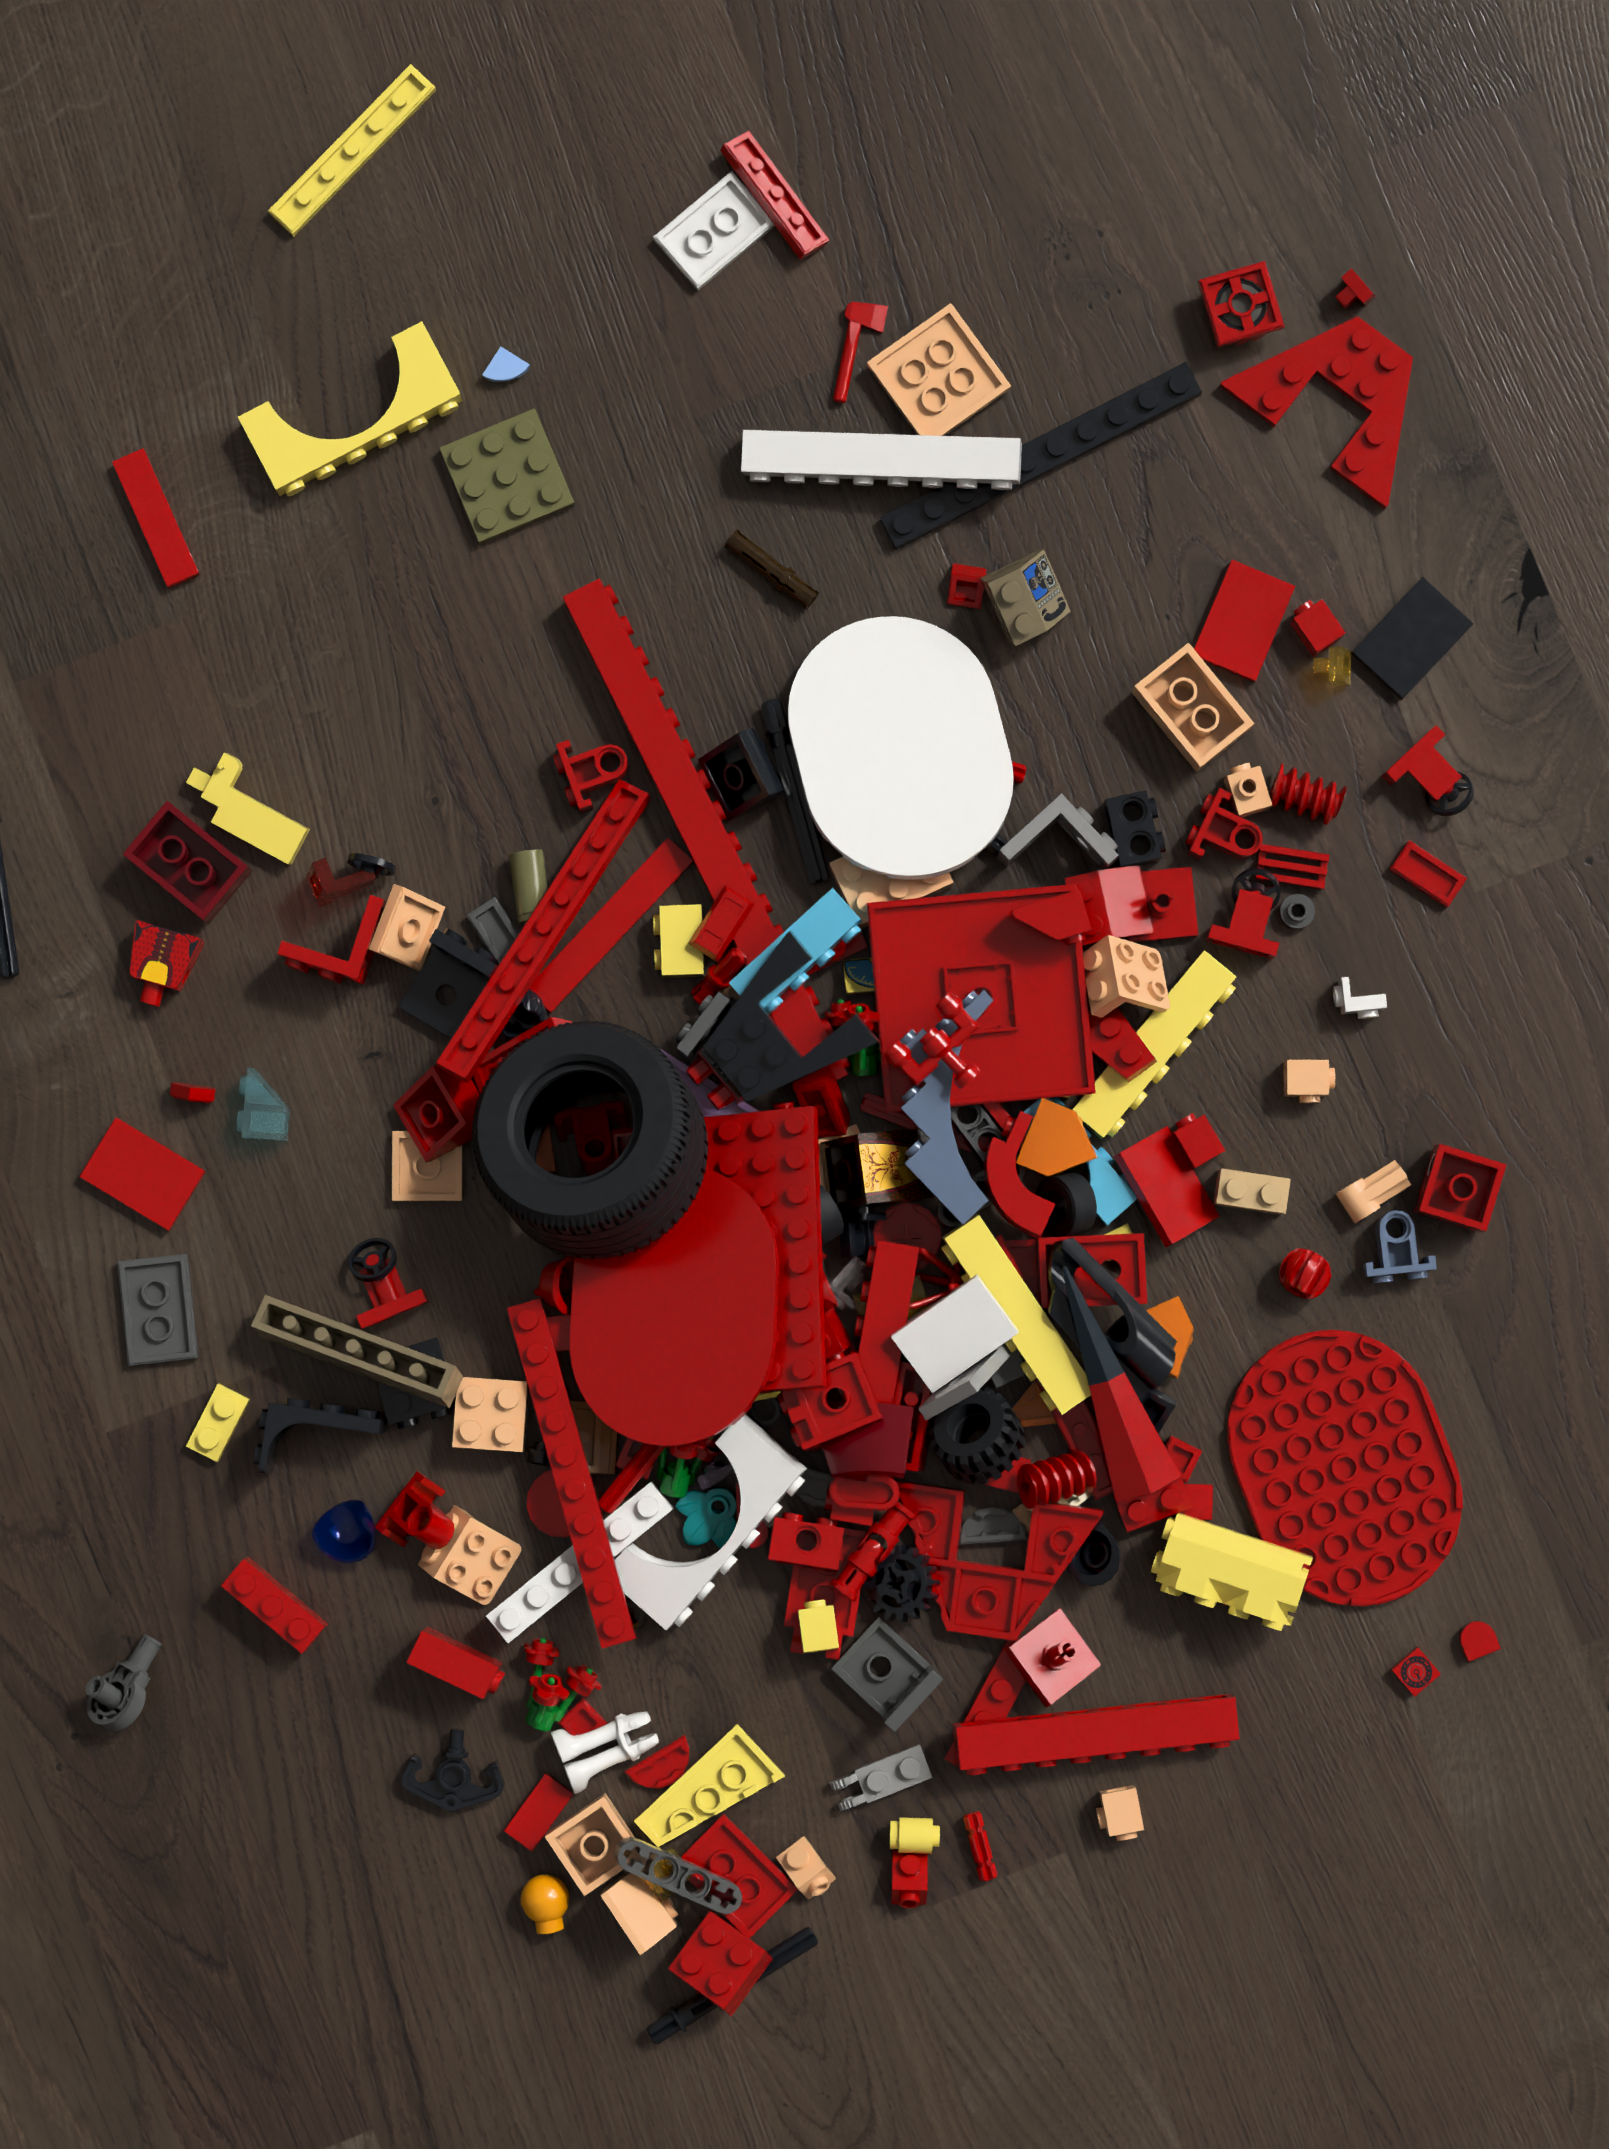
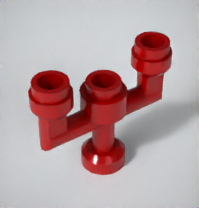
M950 991L935 1006L944 1019L952 1020L959 1027L955 1032L948 1036L943 1029L939 1031L935 1026L919 1040L924 1045L922 1050L928 1055L920 1064L912 1058L911 1050L906 1044L903 1045L899 1040L883 1054L892 1067L900 1068L916 1086L938 1067L940 1059L957 1075L954 1078V1084L959 1089H962L981 1071L975 1064L966 1065L952 1050L954 1046L959 1047L980 1026L964 1010L963 1001Z

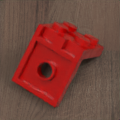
M373 895L369 896L349 961L282 940L277 954L285 960L284 965H287L290 969L308 974V970L311 968L318 970L317 975L321 976L322 979L341 984L343 978L364 985L375 953L369 950L387 902L382 898Z
M856 1352L826 1364L827 1387L781 1391L780 1394H777L784 1414H789L792 1424H794V1426L790 1427V1431L797 1447L801 1446L804 1451L814 1453L821 1450L820 1444L883 1419ZM836 1388L843 1390L846 1394V1403L839 1409H833L827 1403L828 1393Z

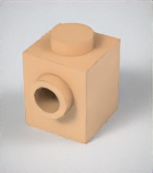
M1245 763L1231 768V774L1225 777L1224 783L1227 792L1232 794L1229 800L1234 814L1246 817L1269 810L1272 802L1261 767L1251 768L1250 763Z
M1286 1060L1283 1062L1284 1097H1299V1103H1320V1097L1328 1096L1329 1089L1335 1088V1068H1329V1060Z
M1129 1785L1099 1791L1102 1807L1096 1808L1099 1828H1106L1109 1837L1116 1836L1117 1841L1136 1838V1831L1144 1830L1136 1787Z

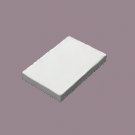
M731 171L653 236V239L699 291L773 229L775 225L750 191Z
M976 1274L894 1332L891 1338L930 1391L934 1393L1017 1335L1019 1330L978 1274Z

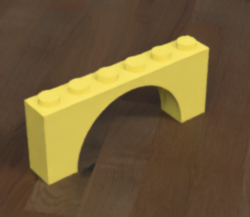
M422 321L391 337L397 350L400 368L397 392L389 409L382 418L364 432L343 439H320L308 436L292 428L274 411L269 401L238 416L279 496L285 493L287 496L295 495L306 487L305 483L314 478L318 480L326 479L336 472L335 467L345 462L354 464L367 456L366 451L376 446L380 449L385 448L397 441V435L407 430L410 433L416 432L428 424V419L437 414L441 417L449 415L459 408L458 404L463 401L461 394Z

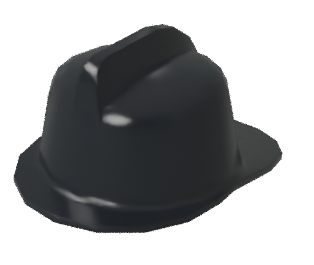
M1100 1520L1067 1566L1078 1580L1090 1586L1103 1585L1110 1581L1118 1571L1121 1562L1119 1544Z

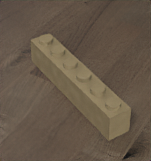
M268 1295L264 1296L251 1325L254 1331L263 1339L450 1408L463 1379V1375L455 1365Z

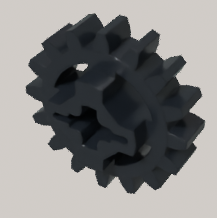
M896 1545L895 1552L892 1550L883 1562L877 1564V1572L871 1577V1581L863 1584V1587L871 1588L872 1593L866 1597V1600L877 1602L873 1611L875 1613L885 1612L884 1619L894 1621L897 1618L898 1622H908L909 1617L918 1620L921 1618L920 1609L923 1611L931 1610L927 1601L929 1599H938V1595L932 1592L933 1586L940 1585L939 1580L932 1579V1574L938 1569L936 1566L926 1565L929 1562L930 1556L925 1554L918 1556V1548L909 1547L907 1550L906 1546ZM902 1560L910 1562L916 1568L908 1570L906 1564H902ZM895 1598L897 1604H901L902 1607L894 1606L888 1599Z

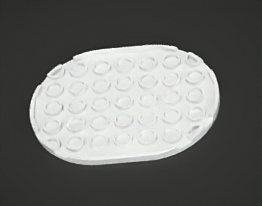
M896 616L869 618L842 627L826 637L810 652L799 668L792 684L788 705V727L810 815L823 838L840 852L843 858L863 870L867 869L878 874L887 875L888 878L916 880L932 878L947 874L972 861L977 854L993 841L1001 829L1009 810L1014 781L1011 756L994 691L977 657L966 645L947 631L921 620Z

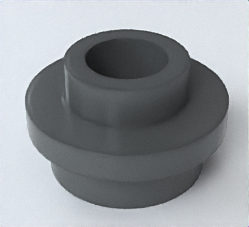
M1302 894L1288 896L1280 907L1282 921L1293 929H1301L1308 926L1315 915L1313 902ZM1294 905L1302 906L1304 909L1302 917H1295L1292 914L1291 910Z

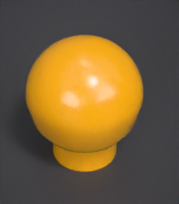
M542 1874L533 1877L523 1887L520 1901L525 1914L532 1921H535L536 1933L550 1934L564 1929L562 1916L569 1905V1892L566 1885L553 1875Z

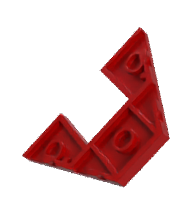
M1357 316L1221 382L1220 388L1273 427L1277 425L1314 374H1317L1367 411L1370 415L1331 465L1330 469L1384 510L1386 509L1390 499L1413 357Z
M896 1481L899 1486L903 1506L917 1515L916 1519L910 1520L908 1524L912 1529L916 1547L919 1549V1555H929L930 1559L926 1565L936 1566L938 1569L932 1574V1579L939 1580L940 1585L933 1586L932 1592L938 1595V1599L935 1600L939 1605L946 1631L1016 1641L1104 1514V1510L1052 1502H1048L1044 1506L1036 1504V1507L1032 1509L1025 1569L957 1560L966 1490Z

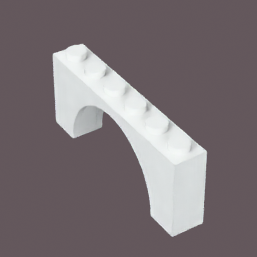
M746 1414L734 1425L729 1426L715 1442L732 1464L739 1482L741 1494L738 1522L726 1544L718 1552L706 1558L690 1562H673L656 1558L632 1543L615 1560L624 1594L665 1630H668L674 1624L680 1627L693 1613L689 1608L696 1598L700 1601L706 1598L715 1587L711 1580L718 1572L725 1575L738 1560L733 1556L741 1545L747 1549L760 1535L756 1530L759 1524L764 1519L769 1523L783 1508L778 1503L783 1496L788 1493L792 1497L805 1482L801 1475L807 1468Z

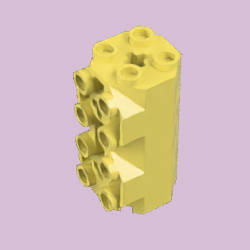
M1177 1513L1176 1518L1170 1517L1167 1519L1162 1539L1168 1541L1165 1550L1157 1552L1151 1569L1152 1573L1157 1574L1156 1581L1162 1583L1160 1591L1178 1597L1183 1592L1194 1595V1602L1210 1608H1214L1217 1602L1229 1606V1614L1247 1620L1250 1614L1263 1618L1262 1625L1282 1631L1284 1624L1292 1625L1294 1617L1287 1614L1288 1611L1295 1613L1309 1572V1569L1303 1568V1564L1311 1565L1312 1556L1182 1513Z

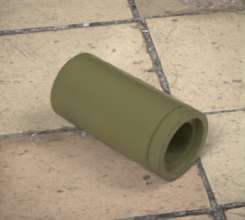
M539 849L519 851L508 855L518 924L527 923L548 890L543 850Z

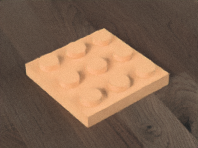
M951 303L867 362L870 371L917 435L945 436L1011 389L1010 383Z

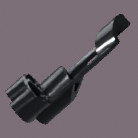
M1073 1237L1056 1241L1052 1247L1048 1265V1279L1052 1291L1048 1308L1050 1316L1080 1349L1062 1268L1065 1266L1073 1278L1077 1268L1081 1267L1120 1306L1124 1313L1113 1323L1104 1336L1141 1402L1149 1390L1158 1388L1171 1372L1175 1362L1176 1353L1174 1347L1177 1341ZM1089 1396L1084 1402L1094 1411L1092 1398Z

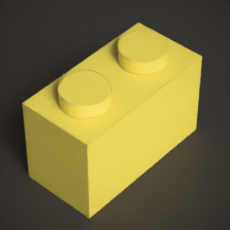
M702 905L659 906L660 914L653 915L654 936L660 935L661 949H654L655 970H662V978L704 977V954L688 944L702 923Z

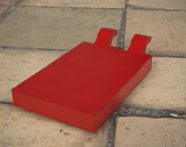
M844 1528L837 1572L793 1565L784 1626L794 1627L790 1652L803 1654L798 1610L805 1609V1602L825 1600L826 1606L833 1605L839 1644L838 1649L827 1650L825 1658L839 1660L843 1635L850 1637L854 1635L861 1588L856 1593L858 1598L854 1602L831 1585L830 1581L837 1579L849 1563L847 1559L849 1555L859 1550V1543L866 1534V1531ZM806 1531L798 1535L797 1545L800 1549L810 1551L815 1548L817 1540L814 1534Z

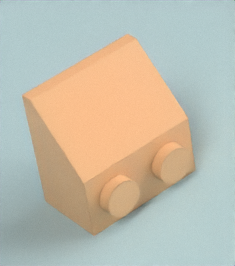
M625 1872L603 1887L600 1896L641 1955L677 1927L678 1922L675 1917L679 1913L668 1897L662 1900L655 1889L659 1885L630 1872Z

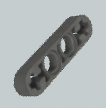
M626 1837L619 1841L615 1847V1859L621 1868L627 1872L722 1914L733 1913L741 1905L742 1893L739 1887L727 1878L635 1837ZM634 1846H637L636 1851L642 1857L648 1859L646 1866L634 1858L627 1863V1858L624 1855L625 1850L632 1851ZM663 1859L669 1860L672 1863L670 1874L663 1878L656 1877L653 1870L655 1864ZM694 1873L700 1874L703 1877L701 1888L694 1892L686 1890V1878ZM711 1886L723 1893L729 1888V1893L733 1896L731 1901L724 1900L721 1905V1900L715 1894L709 1892Z

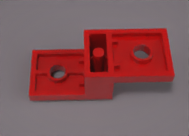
M1144 1233L1047 1237L1005 1241L1029 1290L1042 1309L1049 1308L1052 1295L1048 1279V1265L1052 1247L1056 1241L1072 1237L1100 1265L1106 1260L1117 1262L1120 1267V1274L1115 1280L1139 1304H1147ZM1081 1267L1077 1268L1073 1279L1088 1307L1118 1305Z

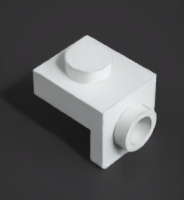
M1349 977L1340 978L1338 986H1333L1335 1007H1341V1015L1357 1013L1358 1019L1379 1017L1378 1011L1387 1008L1386 994L1351 997Z

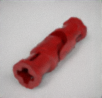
M897 1502L894 1507L885 1512L879 1522L872 1524L860 1541L859 1550L849 1555L847 1558L849 1563L837 1579L830 1581V1584L855 1602L858 1598L856 1593L868 1577L875 1575L877 1564H880L889 1556L899 1542V1534L910 1520L916 1519L917 1515ZM875 1534L882 1536L887 1542L886 1550L880 1543L870 1539V1537Z

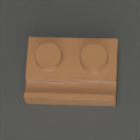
M570 1401L590 1473L614 1475L617 1432L605 1424L594 1413L587 1402Z

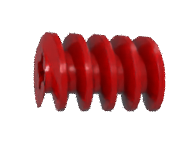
M1281 763L1270 792L1272 807H1275L1282 799L1284 800V811L1288 812L1296 804L1297 815L1301 817L1307 809H1310V820L1312 821L1322 813L1324 814V825L1327 826L1333 818H1336L1344 800L1347 786H1344L1336 793V782L1331 781L1324 789L1323 777H1317L1310 784L1309 772H1304L1297 779V769L1292 767L1285 775L1284 764Z
M1073 1451L1070 1454L1049 1457L1046 1460H1038L1033 1464L1026 1463L1020 1467L1017 1475L1019 1497L1026 1508L1033 1509L1036 1507V1504L1044 1506L1049 1500L1055 1503L1061 1497L1067 1500L1073 1494L1081 1496L1085 1490L1091 1493L1096 1487V1471L1092 1461L1082 1451Z

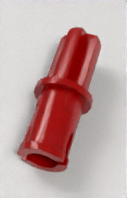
M732 948L717 965H711L707 970V975L691 990V995H694L693 999L701 1005L708 995L714 998L723 988H728L731 978L746 962V954L741 952L739 948Z

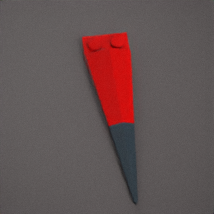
M1063 1266L1062 1273L1091 1393L1113 1497L1127 1532H1130L1193 1506L1182 1476L1069 1270Z

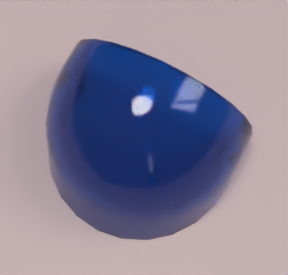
M349 1500L332 1507L324 1513L316 1522L312 1536L318 1548L329 1558L343 1563H353L366 1558L373 1550L375 1525L371 1512L362 1501Z

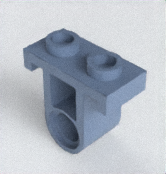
M1394 1210L1384 1213L1378 1218L1375 1224V1236L1379 1269H1373V1262L1362 1263L1363 1277H1372L1373 1283L1394 1281L1393 1274L1407 1273V1280L1427 1278L1428 1270L1437 1269L1435 1255L1423 1257L1424 1264L1418 1263L1415 1228L1413 1220L1407 1213ZM1392 1218L1399 1220L1403 1226V1232L1398 1238L1389 1236L1386 1231V1224Z

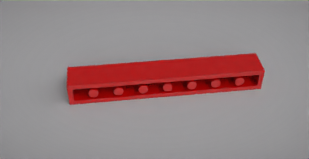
M878 1239L876 1247L869 1246L866 1267H872L870 1281L863 1280L860 1301L867 1303L864 1316L857 1315L854 1336L861 1337L858 1351L851 1350V1354L855 1352L858 1354L876 1402L893 1404L902 1351L893 1341L891 1335L907 1323L919 1246ZM844 1392V1396H843V1401H846V1394H845V1392ZM828 1488L824 1509L831 1510L830 1519L872 1526L874 1510L841 1508L831 1500Z
M1231 1694L952 1724L956 1766L960 1770H966V1775L987 1773V1767L1000 1766L1001 1771L1022 1769V1763L1035 1762L1036 1767H1050L1057 1765L1056 1760L1070 1758V1763H1086L1092 1761L1091 1756L1105 1755L1107 1760L1126 1758V1752L1140 1751L1141 1756L1161 1754V1748L1174 1747L1175 1752H1188L1196 1750V1744L1209 1743V1748H1224L1230 1746V1741L1240 1740L1236 1697Z

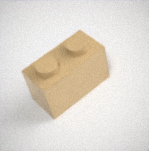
M1230 1169L1217 1170L1213 1205L1283 1215L1286 1214L1291 1179Z

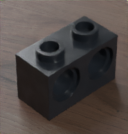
M1147 790L1105 799L1103 804L1110 836L1118 846L1115 850L1119 855L1116 859L1117 867L1141 866L1159 862L1162 858L1161 852H1165L1166 849L1162 832H1156L1153 819L1158 818L1155 799H1148ZM1128 804L1136 805L1141 811V818L1137 821L1127 820L1123 815V807ZM1135 838L1144 839L1149 846L1148 853L1145 855L1133 853L1130 848L1131 840Z

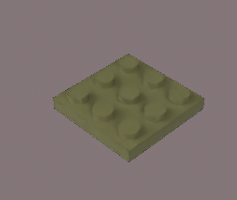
M535 408L439 447L479 544L575 506Z

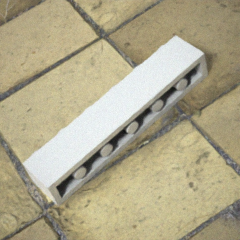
M653 1481L604 1519L614 1557L674 1509ZM573 1545L486 1615L507 1643L512 1641L583 1583Z

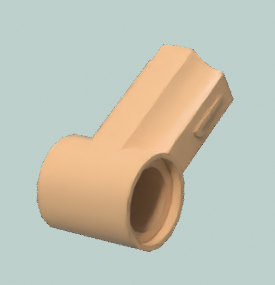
M1393 1160L1365 1179L1360 1178L1336 1193L1355 1224L1381 1207L1380 1204L1401 1193L1411 1184L1401 1166H1399L1396 1160Z

